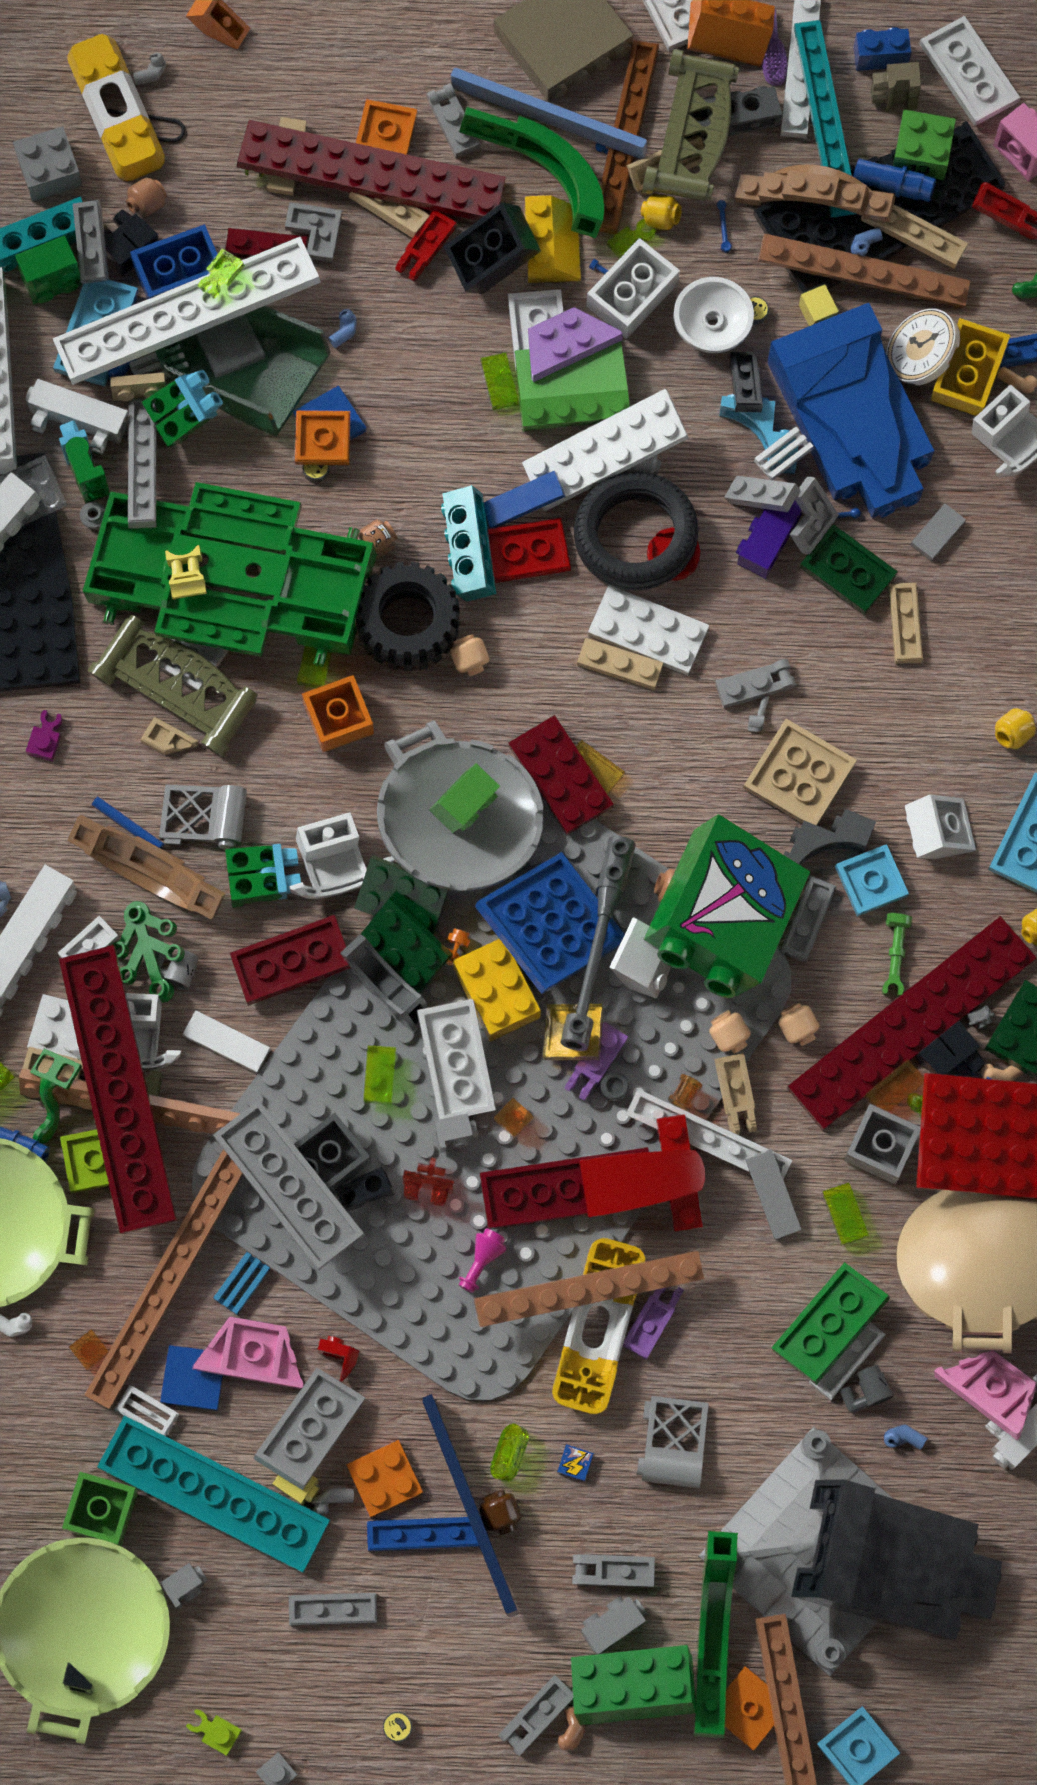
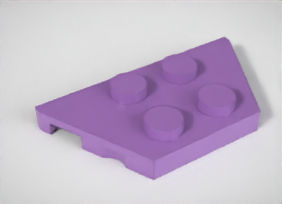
M575 307L528 328L531 380L535 382L622 341L623 333Z

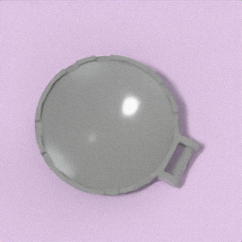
M434 720L426 723L424 728L396 741L392 739L384 743L394 766L380 789L377 804V822L387 850L402 868L427 884L448 890L471 891L499 884L512 877L526 865L534 854L541 838L543 804L533 778L515 758L509 754L506 756L502 752L493 749V745L472 739L471 742L454 741V738L446 739ZM429 737L432 740L404 754L401 751ZM477 763L500 785L495 792L498 797L482 812L480 810L476 812L479 817L469 828L467 827L464 831L458 829L452 833L429 809L466 770Z

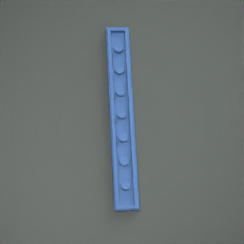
M454 68L450 75L452 86L456 90L636 158H645L647 154V140L458 68Z

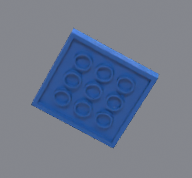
M562 852L476 903L475 907L541 994L587 967L598 922V899ZM613 918L609 920L601 958L619 948L625 935Z

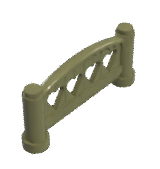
M673 49L668 75L678 77L659 167L647 166L642 193L653 195L654 192L700 201H711L714 185L709 184V180L722 157L730 129L731 82L737 83L739 67H736L735 64L685 55L684 51ZM710 85H714L718 89L714 93L716 100L713 103H707L695 91ZM703 109H710L713 112L709 117L710 125L706 127L701 126L689 114ZM704 132L708 136L703 142L706 147L703 150H697L685 137ZM693 156H700L703 160L698 165L700 172L697 174L691 173L679 161Z
M133 615L129 619L126 618L98 662H93L87 671L108 686H111L116 677L197 727L206 733L201 744L224 758L230 749L227 745L253 708L258 694L246 686L242 690H238L215 665L196 651L172 639L159 637L155 633L144 631L142 627L145 623ZM145 644L149 647L150 651L155 650L158 652V658L155 661L137 668V650L140 645ZM163 659H170L172 665L176 664L181 667L178 675L160 682V662ZM186 673H192L194 679L203 680L204 684L201 689L183 696V676ZM209 687H214L217 693L226 695L224 703L205 711V692Z

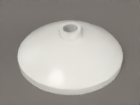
M706 277L690 283L679 294L674 306V323L679 335L687 344L703 352L720 353L737 347L746 339L753 325L754 310L748 294L738 284L725 278ZM715 320L717 324L710 325L708 321Z

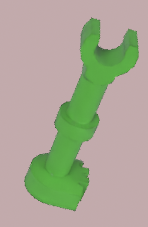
M890 913L887 914L886 926L894 927L892 948H889L888 954L891 956L889 976L882 986V994L886 995L888 986L894 985L898 989L897 997H899L904 992V986L900 981L902 958H905L906 950L903 949L905 929L912 926V916Z

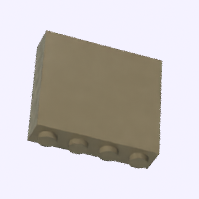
M524 0L494 19L495 35L547 101L554 97L560 98L573 85L585 82L590 74L597 70H604L617 57L626 56L631 51L633 45V34L606 0Z

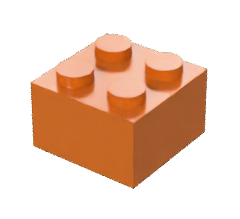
M354 675L302 693L303 704L322 753L374 734L373 722Z

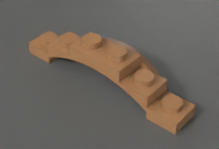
M807 164L785 167L773 173L764 172L763 177L741 174L735 200L736 203L762 206V202L768 201L812 202L844 209L862 215L863 219L889 222L895 196L893 193L872 191L861 181L837 169Z
M83 815L77 817L68 837V842L83 849L85 854L151 893L189 911H196L211 920L215 918L226 893L204 882L205 877L185 867L183 860L139 836L132 838L110 825L105 828Z

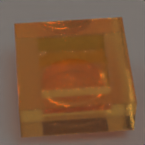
M514 1098L494 1117V1121L514 1139L534 1119V1116Z
M92 1329L69 1346L86 1370H89L102 1360L109 1352Z

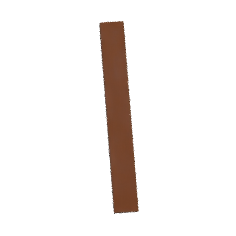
M633 41L614 127L636 136H640L659 53V44ZM610 147L600 185L604 199V217L599 232L617 235L630 180L627 165L633 163L635 157Z

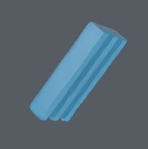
M246 1252L213 1297L214 1300L235 1315H238L270 1271V1267L253 1257L249 1252ZM248 1262H251V1266L245 1272V1274L240 1279L235 1288L232 1290L227 1299H223L222 1297L228 1291V1289L236 1280V1278L241 1273ZM256 1268L261 1269L236 1306H233L231 1303Z

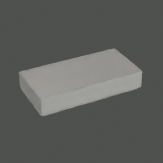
M944 504L913 539L911 546L932 562L964 525L966 519L947 504Z

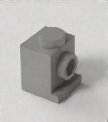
M468 1113L434 1120L440 1153L446 1152V1146H451L452 1149L465 1147L469 1141H473V1138L478 1137L475 1120L469 1121Z
M188 1563L160 1584L179 1610L183 1607L180 1601L185 1598L188 1602L201 1593L199 1588L208 1579L199 1566L193 1569L191 1564Z

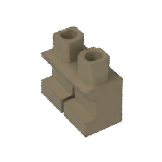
M919 62L888 64L886 72L873 73L871 85L872 104L886 103V110H890L893 107V103H906L907 110L917 109L921 89Z

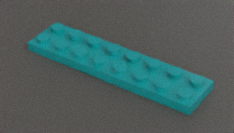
M125 1415L97 1466L98 1469L303 1574L330 1523L329 1519Z

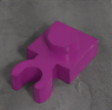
M43 710L40 715L42 727L33 726L25 752L27 755L53 762L61 738L60 733L54 731L61 726L62 716L57 714L55 721L48 722V711Z

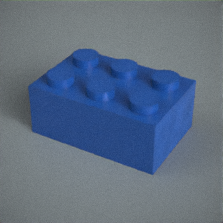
M205 224L130 252L133 267L147 299L223 269Z

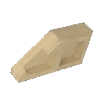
M156 717L153 718L140 739L141 743L164 755L194 748L199 744L197 739Z

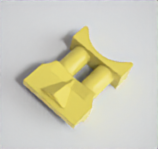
M199 545L186 555H174L169 551H165L168 566L172 567V577L169 580L172 599L207 594L205 580L199 569V562L203 561ZM182 564H188L189 572H183Z

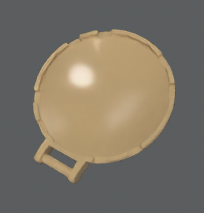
M942 1190L924 1201L905 1223L897 1245V1269L901 1284L912 1298L913 1304L928 1318L933 1317L937 1321L944 1323L946 1328L953 1330V1352H962V1349L1003 1350V1353H1012V1331L1019 1329L1020 1325L1032 1319L1037 1320L1036 1198ZM962 1335H1001L1003 1338H962Z

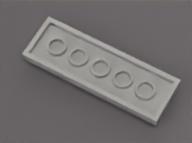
M259 1100L213 1134L216 1141L318 1271L364 1236L359 1226Z

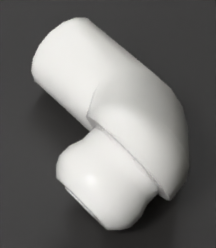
M21 1313L19 1317L10 1320L0 1314V1331L9 1337L25 1334L32 1327V1318L27 1313Z

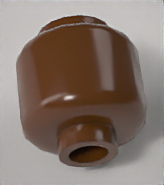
M504 1489L484 1496V1502L480 1505L479 1510L487 1530L499 1531L500 1535L514 1531L516 1529L515 1523L519 1522L522 1517L515 1496L512 1493H505Z

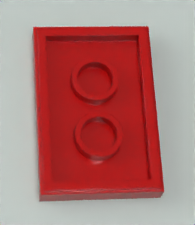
M562 518L488 529L495 583L571 571Z

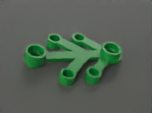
M134 901L124 911L126 926L120 940L112 944L116 947V952L122 946V952L117 956L120 960L125 959L129 954L128 946L135 932L137 934L138 942L127 966L120 968L123 983L130 985L136 981V972L144 957L151 979L149 994L158 995L160 1002L166 1003L172 999L174 987L170 982L163 979L155 951L166 955L167 959L173 962L182 961L185 951L181 946L176 944L169 945L151 937L147 926L158 929V932L165 937H172L177 932V925L169 919L161 920L152 916L149 907L145 903ZM138 910L139 914L134 919V914ZM170 924L169 931L165 933V926ZM178 949L177 956L173 958V951ZM129 971L130 976L127 980H125L124 976L126 972ZM161 985L162 990L157 994V989Z

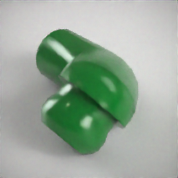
M1037 272L1032 281L1016 282L1012 287L1013 295L1020 299L1036 298Z

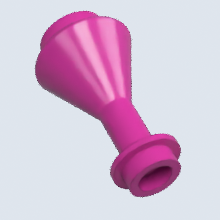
M487 1228L483 1234H476L474 1263L466 1278H458L460 1280L459 1287L470 1293H474L475 1289L479 1290L480 1287L475 1283L483 1268L506 1251V1247L503 1245L506 1239L503 1236Z

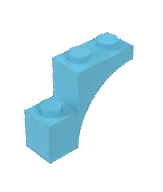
M733 394L722 396L719 416L736 420L748 427L759 438L765 450L790 431H773L775 401H769V399L762 397V413L735 412ZM793 438L791 441H789L787 444H785L782 448H780L778 451H776L774 454H772L770 457H768V458H767V461H769L771 458H773L775 455H777L780 451H782L784 448H786L788 445H790L793 441L796 440V438ZM798 447L791 451L789 454H787L784 458H782L769 469L771 471L776 469L779 465H781L792 455L798 452ZM797 462L783 473L795 474Z

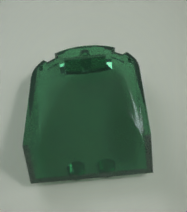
M263 306L158 349L155 353L162 368L174 379L182 375L204 370L209 378V383L203 387L206 395L216 392L223 401V404L219 407L220 410L246 424L277 437L331 351L322 329L270 307ZM183 352L185 357L180 358L178 354ZM187 361L189 366L185 367L183 363Z

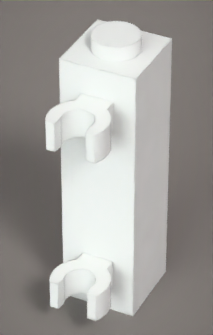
M37 379L34 387L31 386L26 395V402L28 403L30 413L35 414L31 421L33 431L43 434L48 419L61 424L75 421L78 430L84 429L85 432L95 435L91 442L92 452L103 455L108 440L120 444L129 424L127 410Z
M1037 1374L1032 1378L1036 1383ZM1037 1403L1028 1412L1018 1440L992 1421L985 1426L991 1434L1000 1440L991 1451L994 1453L993 1459L1002 1468L1008 1467L1010 1470H1013L1037 1446Z

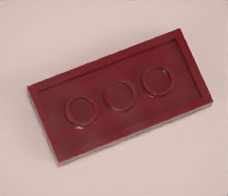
M555 715L508 742V747L518 762L533 778L541 797L566 835L614 807L608 794Z
M335 915L230 953L248 1006L351 969L340 954L346 948V944Z

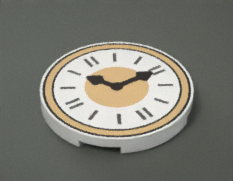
M938 309L921 310L905 319L893 333L886 352L899 380L917 386L931 382L944 373L950 366L948 363L955 349L959 347V328L948 314Z

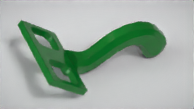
M45 1048L30 1071L31 1074L40 1078L39 1093L47 1111L45 1121L33 1134V1139L41 1144L47 1143L53 1137L59 1125L60 1108L53 1095V1089L59 1086L69 1090L82 1068L81 1064ZM44 1057L54 1058V1062L47 1073L38 1071V1067ZM66 1065L74 1067V1072L67 1082L58 1080V1076Z

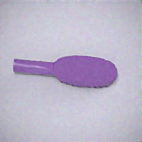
M776 9L774 11L773 32L762 63L765 79L772 86L783 84L787 76V56L784 45L778 38Z

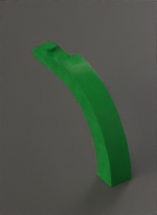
M466 108L459 133L518 151L544 166L559 181L568 196L572 209L571 231L592 238L597 237L604 217L602 190L592 168L570 143L545 126L522 116L518 117L517 122H513L476 109Z
M708 1531L696 1663L697 1713H695L694 1736L724 1738L729 1624L738 1533Z

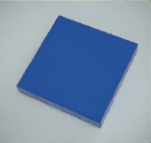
M339 385L293 411L295 418L296 411H350V441L367 431L366 426Z
M169 1345L160 1403L218 1411L223 1375L192 1370L193 1365L204 1352L203 1349Z

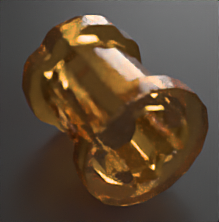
M681 1074L679 1078L680 1083L674 1094L669 1095L668 1101L680 1109L690 1111L692 1108L691 1102L703 1085L691 1076Z

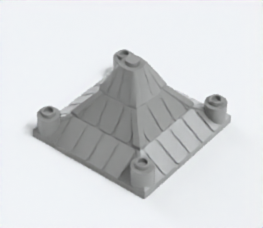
M813 1427L720 1532L738 1533L737 1563L733 1589L763 1617L786 1614L791 1642L823 1672L830 1676L878 1621L791 1597L797 1567L812 1568L823 1512L809 1509L815 1480L845 1479L875 1488V1493L892 1497L831 1443L827 1433ZM705 1549L698 1556L703 1562L705 1557Z

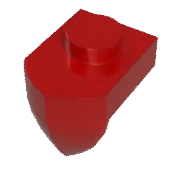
M328 1336L327 1340L320 1338L317 1348L318 1354L344 1360L339 1380L340 1382L344 1381L357 1362L359 1350L344 1345L343 1339Z

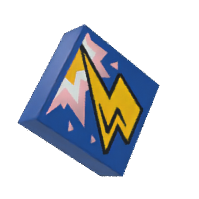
M566 1444L557 1473L585 1482L594 1453Z

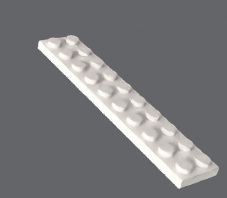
M298 237L53 338V341L70 381L74 385L321 283L301 237Z

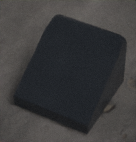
M68 1662L63 1679V1685L66 1690L90 1695L94 1694L93 1684Z

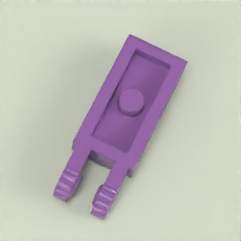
M604 1022L601 1026L599 1059H580L564 1089L570 1092L576 1086L580 1076H584L589 1079V1082L581 1090L579 1098L585 1101L595 1085L600 1083L626 1043L628 1036Z
M680 1287L675 1289L668 1305L659 1300L666 1288L656 1289L653 1296H649L627 1334L623 1347L647 1360L675 1311L674 1307L684 1289Z

